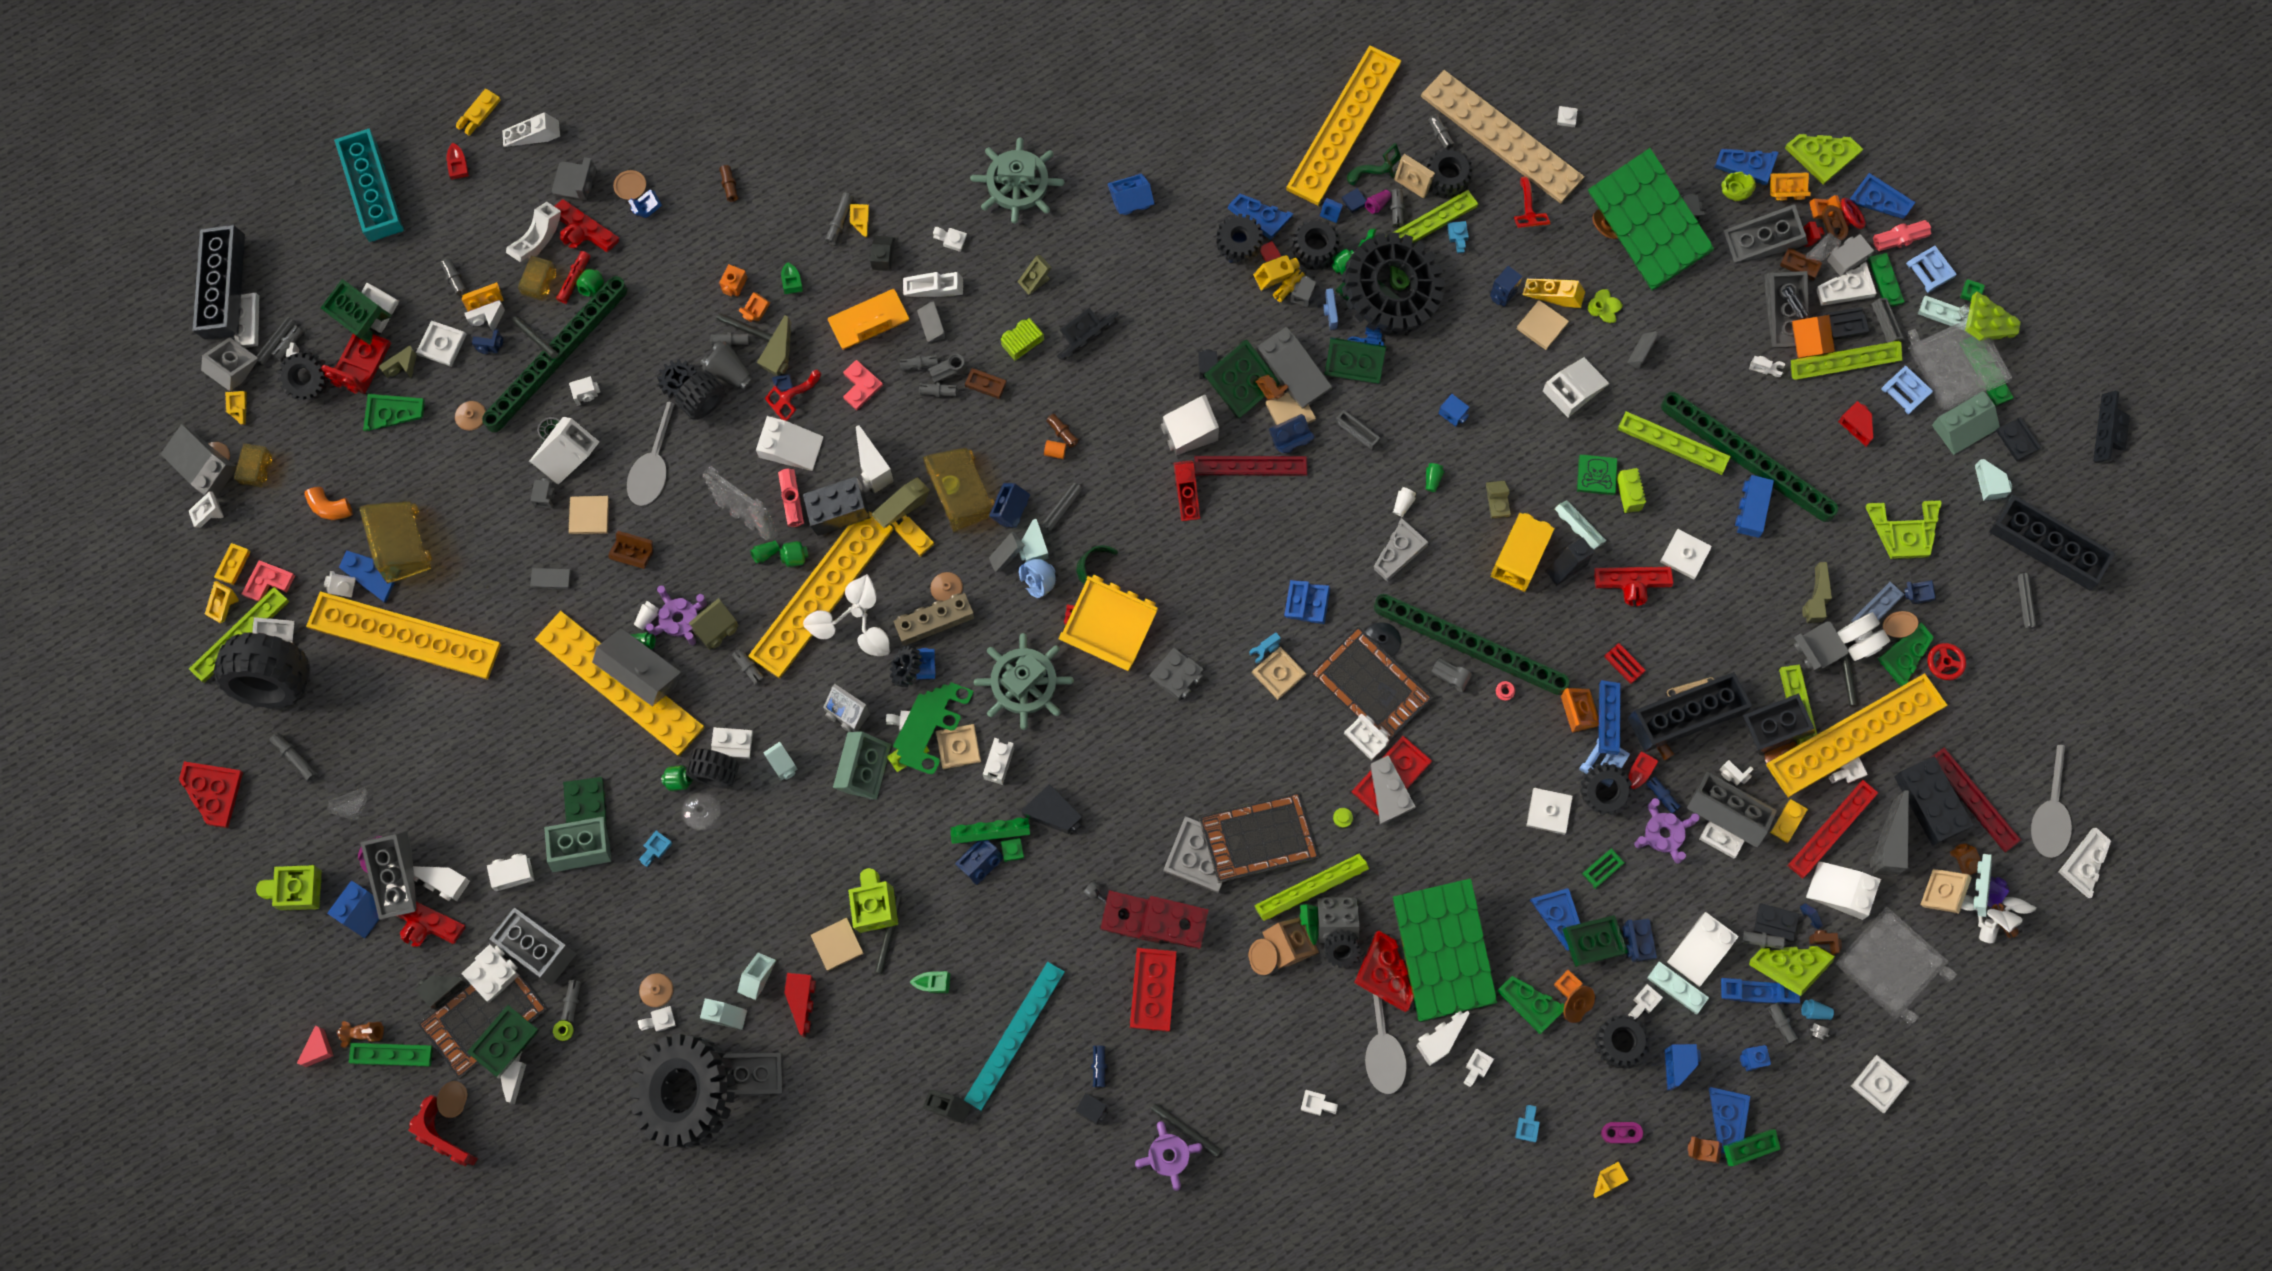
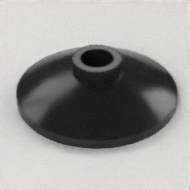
M1379 622L1372 624L1364 632L1389 657L1394 656L1398 652L1401 645V637L1397 629L1392 625ZM1384 636L1386 640L1382 642L1379 640V637Z

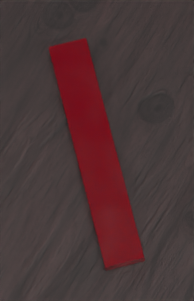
M1194 456L1195 475L1307 476V456Z
M1945 747L1933 755L1955 793L2001 849L2007 852L2019 843L2021 839Z

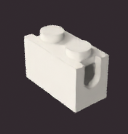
M994 738L983 772L984 780L1003 785L1014 751L1013 743L1008 742V744H1004L999 739Z
M516 854L511 857L512 859H498L493 861L492 864L487 865L492 889L500 891L535 881L530 858L523 854Z

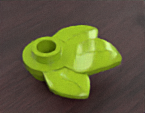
M1602 289L1589 302L1588 311L1592 316H1600L1604 322L1615 323L1616 316L1614 313L1620 311L1623 304L1617 298L1610 297L1609 290Z

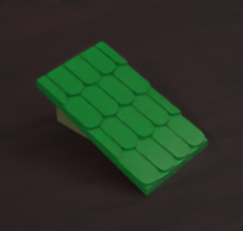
M1651 148L1588 189L1592 199L1652 291L1714 250L1710 240L1680 196Z
M1471 878L1393 896L1419 1022L1496 1004V994Z

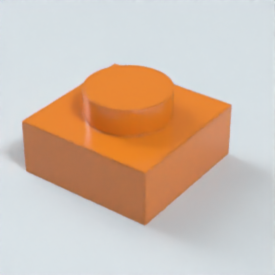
M1567 970L1554 986L1568 998L1583 983Z

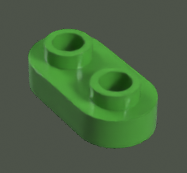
M1390 266L1391 286L1395 290H1404L1410 282L1408 276L1399 268ZM1396 280H1401L1402 284H1398Z

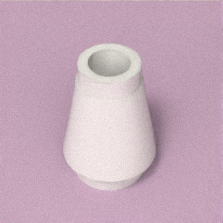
M1402 487L1401 491H1398L1393 513L1403 517L1415 501L1416 493Z
M646 601L645 604H642L634 625L644 630L646 625L658 616L660 609Z

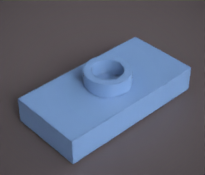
M1332 288L1326 289V304L1324 305V315H1328L1330 330H1334L1338 326L1336 302Z

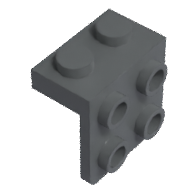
M584 157L582 165L560 162L552 187L553 195L587 201L592 188V180L596 174V166H594L592 159Z
M1829 621L1803 636L1800 633L1794 637L1796 641L1794 643L1795 648L1799 654L1801 652L1804 653L1806 659H1804L1805 664L1809 670L1813 668L1815 672L1822 670L1848 654L1847 647Z
M1354 897L1318 898L1319 943H1325L1330 933L1333 935V931L1336 930L1337 932L1349 930L1351 934L1354 933L1359 939L1360 926L1357 899Z

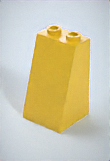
M1519 513L1490 577L1525 592L1555 528L1545 521L1535 520L1529 514Z

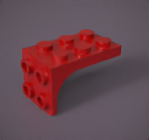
M353 334L336 366L331 368L323 365L321 369L324 371L325 376L331 380V384L337 387H347L349 391L355 394L358 392L365 394L391 342L373 334L372 343L369 345Z
M434 1095L426 1097L421 1103L420 1112L410 1121L408 1131L417 1135L416 1140L430 1147L434 1145L433 1150L448 1157L452 1155L450 1158L452 1161L465 1167L467 1164L474 1166L478 1158L438 1135L434 1125L435 1116L438 1111L437 1097Z

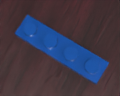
M1603 680L1599 684V753L1618 755L1620 752V683Z

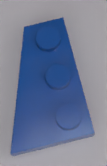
M1721 149L1714 168L1728 173L1743 172L1746 175L1750 174L1755 182L1767 185L1778 152L1762 153V151L1744 152L1743 150Z
M1870 173L1850 198L1855 205L1902 219L1905 218L1915 204L1914 201Z
M1239 194L1228 206V209L1237 216L1238 214H1242V217L1249 215L1250 220L1256 219V225L1260 224L1263 235L1270 240L1288 223L1294 214L1288 211L1287 213L1282 212L1275 206L1263 205L1259 200Z
M347 550L339 566L342 571L350 577H355V581L384 603H386L401 570L399 567Z
M1569 888L1530 899L1567 952L1570 951L1562 929L1580 924Z
M1710 1087L1709 1093L1717 1141L1722 1143L1721 1153L1725 1154L1724 1145L1744 1139L1750 1096Z

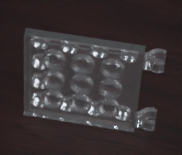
M1967 305L1960 307L1958 311L1963 320L1962 322L1921 341L1915 329L1908 331L1907 335L1912 344L1908 346V350L1927 385L1933 390L1932 394L1942 412L1969 400L1982 391H1990L2013 379L1991 338L1979 341L1965 331L1969 314Z
M713 466L707 468L703 473V478L706 479L705 482L709 485V490L716 499L715 503L721 508L727 507L730 510L729 513L738 519L740 517L745 520L744 524L750 529L756 528L760 531L759 535L765 540H776L778 533L768 510L763 507V502L757 498L754 501L719 476L718 470Z
M1887 906L1834 963L1894 1019L1900 1016L1909 1025L1914 1023L1918 1016L1908 1010L1907 1007L1937 974L1942 976L1947 982L1952 981L1957 975L1953 970L1945 966L1949 961Z

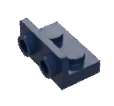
M1303 414L1269 428L1275 448L1281 453H1289L1295 447L1306 445L1315 438L1314 434L1310 432Z
M988 840L977 841L955 865L977 885L1003 860V856Z
M1627 920L1625 926H1623V935L1625 938H1628L1629 945L1626 946L1628 957H1631L1632 962L1656 959L1650 920Z

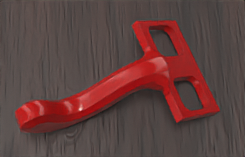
M1527 176L1521 177L1520 185L1524 191L1525 214L1523 216H1514L1517 227L1550 224L1547 213L1536 214L1533 211L1530 181ZM1544 217L1546 221H1536V218ZM1526 219L1528 223H1518V220Z
M816 369L811 373L807 381L785 392H781L777 386H774L765 397V400L782 420L788 421L796 411V408L791 404L792 397L812 388L819 381L822 374ZM774 391L780 396L776 404L770 400V396ZM785 404L791 409V413L787 418L781 413V409Z

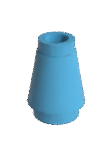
M1810 999L1803 1002L1801 1013L1807 1019L1831 1020L1834 1010Z

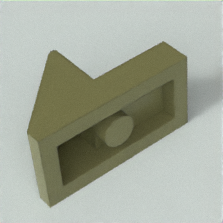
M1037 255L1018 280V283L1030 295L1050 280L1047 274L1052 267L1041 255Z
M408 346L379 367L387 378L396 376L402 368L412 378L417 355L412 347Z
M1505 481L1486 482L1491 519L1510 517L1508 502L1510 492Z

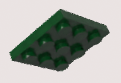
M1247 339L1242 341L1204 374L1236 418L1242 417L1265 397L1255 382L1260 377L1269 375L1275 380L1276 386L1280 384Z

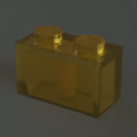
M535 256L530 257L518 285L521 295L541 301L544 295L547 296L549 283L556 275V269L552 261Z
M243 443L234 479L241 485L262 488L263 482L267 480V466L272 461L271 452L265 446Z

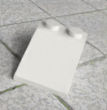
M767 416L756 452L759 458L813 471L823 436L785 420Z
M858 425L856 426L860 464L863 472L861 476L868 490L872 489L876 493L893 482L891 469Z
M1818 861L1806 898L1863 920L1869 916L1881 879L1860 871Z
M1705 912L1667 963L1700 987L1739 936Z

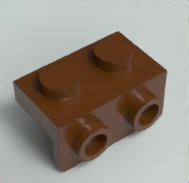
M617 531L616 542L609 552V559L645 569L653 555V541Z

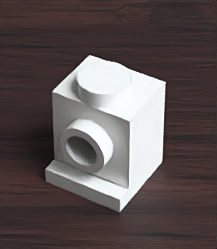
M591 376L569 383L577 406L581 405L580 401H591L594 397L598 396L597 393H600L598 383L593 382Z

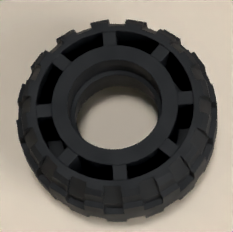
M248 632L232 636L226 641L225 645L222 644L215 662L214 674L217 686L227 696L251 706L274 709L285 708L288 705L291 706L302 697L308 684L311 668L308 657L292 642L265 633L256 634Z

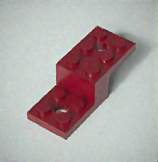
M1109 890L1100 930L1153 943H1158L1162 940L1200 949L1209 909L1154 896L1143 899ZM1120 910L1128 911L1129 918L1127 920L1119 918L1118 912ZM1181 920H1187L1190 923L1188 930L1180 928L1179 923Z

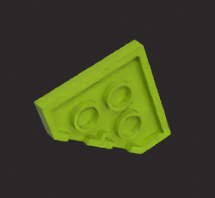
M1806 134L1797 135L1785 147L1823 185L1863 151L1851 137L1832 138V136L1823 135L1810 137Z
M1977 291L1972 295L1965 331L1979 341L1986 340L1987 338L1992 340L2002 339L2006 336L2013 338L2019 333L2021 322L2015 316L2006 312L2001 306L1990 301L1987 296Z
M1809 946V949L1783 947V950L1772 951L1769 948H1761L1750 959L1749 965L1801 996L1832 964L1835 956L1818 946Z

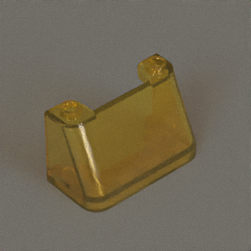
M966 447L929 454L923 457L925 469L934 484L953 532L990 518L989 515L995 503L993 498L989 499L973 463L975 457L972 450H967Z
M411 501L367 504L360 507L374 564L387 584L431 569L430 561L432 557L429 550H425L422 546L415 521L417 514H419L416 503L412 504Z

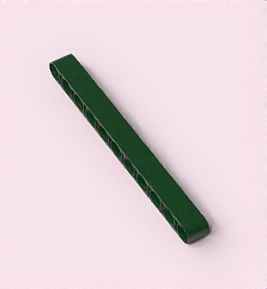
M614 276L610 278L549 343L551 348L559 352L556 358H551L543 350L484 413L482 421L490 432L500 431L626 296L627 287L621 277ZM604 299H609L607 302L602 303ZM597 312L594 316H589L591 313ZM584 325L582 329H577L579 326ZM567 339H572L570 342L565 343ZM547 365L545 369L540 370L542 366ZM530 379H534L532 383H527ZM522 392L520 396L514 397L515 394ZM509 406L507 410H502L503 407ZM496 419L495 423L489 424L491 420Z
M1669 392L1666 394L1661 403V409L1672 419L1720 452L1730 456V459L1755 476L1774 480L1773 488L1820 521L1829 522L1837 514L1838 505L1833 500L1678 393ZM1667 401H1672L1675 405H1670ZM1683 412H1688L1690 416L1684 415ZM1698 422L1704 423L1706 427L1700 426ZM1714 433H1718L1721 438L1716 437ZM1730 444H1734L1737 448H1732ZM1745 455H1750L1752 459H1748ZM1761 465L1766 466L1768 470L1762 469ZM1776 476L1782 477L1784 481L1778 480ZM1792 487H1796L1799 492L1794 491ZM1808 498H1812L1815 503L1810 502ZM1824 509H1828L1831 514H1827Z
M1380 594L1375 600L1374 611L1378 615L1546 691L1561 695L1569 686V678L1565 674L1394 597ZM1385 602L1388 607L1381 608L1378 603ZM1402 610L1405 612V615L1399 616L1396 611ZM1420 618L1423 623L1417 624L1413 619ZM1431 626H1438L1440 628V631H1433L1431 629ZM1453 633L1457 635L1458 639H1451L1449 637V634ZM1466 642H1473L1475 644V647H1468ZM1484 650H1491L1493 652V655H1486L1484 653ZM1507 657L1511 663L1506 664L1501 658ZM1525 665L1528 668V671L1524 672L1520 670L1519 666ZM1543 673L1546 676V679H1539L1537 674ZM1556 681L1562 682L1563 685H1564V687H1563V688L1557 687V686L1555 685V682H1556Z

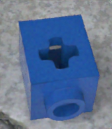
M1451 394L1440 407L1438 414L1456 427L1459 423L1463 424L1469 417L1467 414L1469 406Z

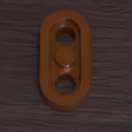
M1834 205L1825 207L1822 211V219L1828 235L1836 241L1845 239L1848 234V227L1842 211ZM1832 211L1833 215L1829 217L1828 214ZM1839 228L1838 233L1835 234V229Z

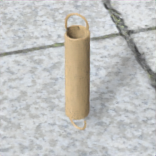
M1709 678L1672 689L1678 694L1707 683Z

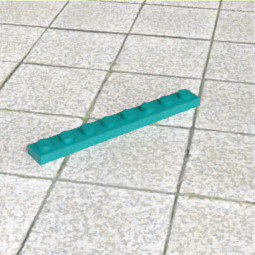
M1049 962L1046 963L966 1095L965 1102L982 1111L1065 973L1063 970Z

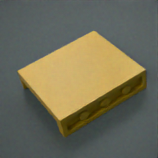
M1093 575L1092 578L1087 576L1082 592L1064 631L1061 632L1058 639L1126 671H1130L1158 611V608L1155 607L1156 603L1145 599V601L1137 599L1138 595L1131 591H1128L1126 594L1120 591L1121 587L1110 583V585L1102 583L1104 579Z

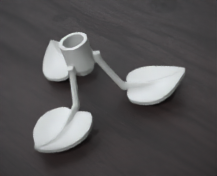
M868 574L847 585L845 595L853 605L836 620L832 621V615L829 612L820 610L809 614L803 622L804 627L815 637L829 639L836 631L834 624H837L852 612V615L855 617H863L862 632L864 634H861L857 639L860 648L873 656H885L890 653L889 638L882 629L872 627L866 630V611L873 607L876 602L875 587Z
M1965 895L1961 909L1977 910V908H1974V897ZM2004 898L2002 904L2007 906L2005 908L2006 911L1989 909L1987 915L1992 919H1986L1985 922H1983L1982 916H1978V926L1981 927L1979 939L1987 943H1995L2000 928L1998 924L2008 932H2011L2022 923V918L2008 912L2009 910H2014L2017 913H2031L2037 907L2018 898Z

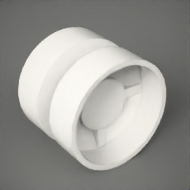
M1873 612L1837 632L1843 643L1853 640L1856 642L1848 649L1854 661L1877 653L1884 645L1890 642L1884 630L1872 632L1880 624Z

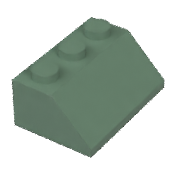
M1984 391L1939 416L1932 424L1953 455L2000 428L1995 405Z
M848 732L833 788L848 794L877 800L891 744L864 732Z
M604 817L544 827L547 863L552 872L611 862L610 842Z

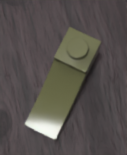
M1819 562L1815 567L1814 592L1812 598L1802 608L1803 617H1806L1807 623H1820L1827 617L1825 604H1828L1832 599L1827 562Z

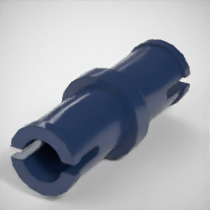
M1656 776L1652 778V781L1647 782L1646 785L1657 796L1656 799L1659 802L1661 801L1670 813L1674 814L1676 810L1678 811L1681 808V805L1671 796V791L1669 789L1666 790Z
M1093 1046V1064H1091V1069H1093V1087H1106V1046Z

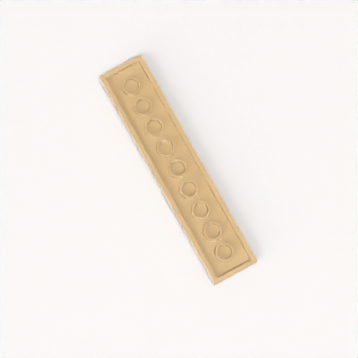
M1445 70L1421 94L1424 100L1522 175L1527 176L1530 181L1560 204L1584 179L1581 173Z

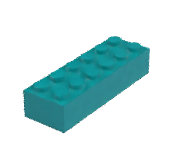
M370 128L334 139L359 222L367 240L372 242L404 231L377 141Z

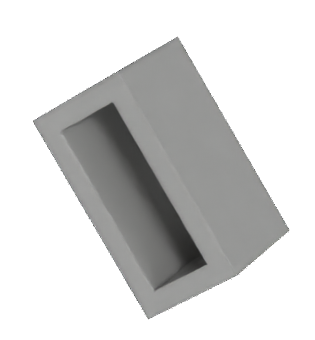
M1860 234L1855 238L1852 236L1847 239L1843 246L1833 248L1827 261L1842 276L1847 271L1866 261L1874 250Z

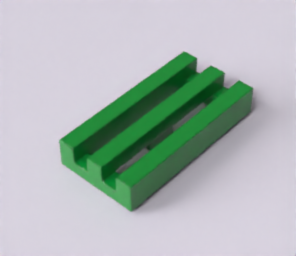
M1611 848L1584 871L1582 875L1596 889L1625 862ZM1609 855L1613 856V858L1610 861H1608L1603 867H1601L1596 873H1594L1592 876L1589 875V873L1595 867H1597L1602 861H1604ZM1613 862H1618V864L1615 867H1613L1608 873H1606L1600 880H1598L1597 882L1594 880Z

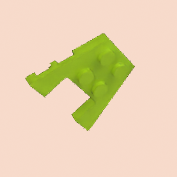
M1924 501L1922 503L1924 520L1887 521L1885 503H1868L1866 505V510L1890 559L1925 558L1931 555L1941 501Z

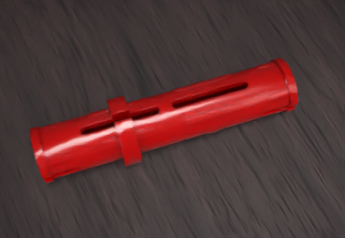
M580 251L577 260L571 265V271L556 297L559 302L567 304L576 286L577 279L585 271L584 269L591 258L590 254Z

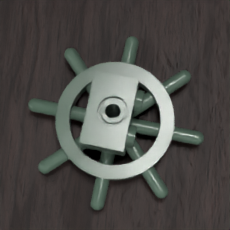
M1021 137L1016 141V150L1007 151L1001 155L999 154V156L991 148H986L985 153L993 160L988 168L987 175H972L970 177L972 182L987 183L988 192L991 197L981 205V209L985 211L997 203L1006 209L1012 210L1011 222L1014 224L1018 222L1019 210H1025L1037 205L1044 213H1049L1050 208L1042 201L1048 186H1063L1065 183L1063 179L1048 178V172L1044 163L1053 157V151L1049 150L1038 158L1036 155L1023 150L1024 140ZM1036 170L1039 172L1041 178H1035ZM994 183H1002L1005 186L998 191ZM1028 185H1039V187L1033 192ZM1013 189V199L1005 197ZM1022 190L1028 197L1020 199V191Z
M1022 633L1019 637L1020 649L1009 651L1003 656L993 647L987 649V653L997 661L993 667L991 678H977L973 683L975 686H991L997 703L987 712L988 717H994L1004 707L1008 711L1020 714V728L1026 730L1028 728V714L1039 711L1043 707H1046L1055 716L1060 715L1061 711L1050 700L1055 693L1057 684H1072L1074 679L1073 677H1056L1055 669L1050 660L1060 651L1059 646H1053L1043 655L1036 650L1027 648V635ZM1017 660L1016 666L1013 667L1010 662ZM1005 669L1006 672L1003 674L1002 678H999L1002 670ZM1035 685H1048L1044 694L1035 687ZM999 686H1004L1008 692L1003 695ZM1028 691L1037 699L1036 701L1028 703ZM1015 696L1020 700V704L1010 700Z

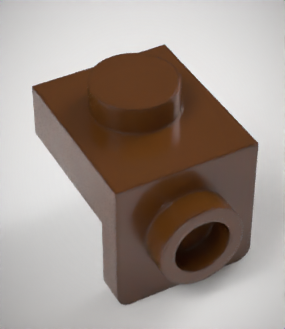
M1965 843L1957 845L1955 849L1950 851L1951 856L1957 858L1962 874L1972 875L1978 872V861L1981 860L1975 847Z
M1818 930L1809 937L1810 945L1830 944V953L1833 956H1836L1841 951L1842 943L1841 939H1838V933H1827V930Z

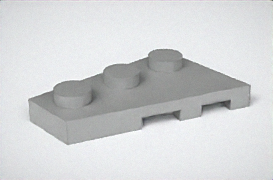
M1401 518L1386 548L1383 549L1375 563L1374 570L1388 582L1428 546V541Z
M1389 756L1371 763L1370 767L1380 825L1415 809V805Z

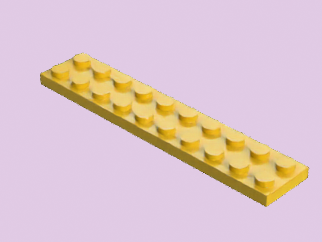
M1369 45L1287 185V191L1319 206L1401 65V60Z
M870 511V519L847 526L748 655L751 660L779 679L813 636L803 625L805 618L809 614L820 610L831 613L844 596L847 585L857 579L894 530L891 525L883 528Z
M324 592L319 593L306 625L311 630L487 680L501 647L500 642Z
M562 611L535 638L540 645L677 756H680L705 728L667 696L663 697L652 707L592 663L596 648L601 643Z
M1924 673L1768 762L1766 766L1789 798L1944 709L1947 704Z

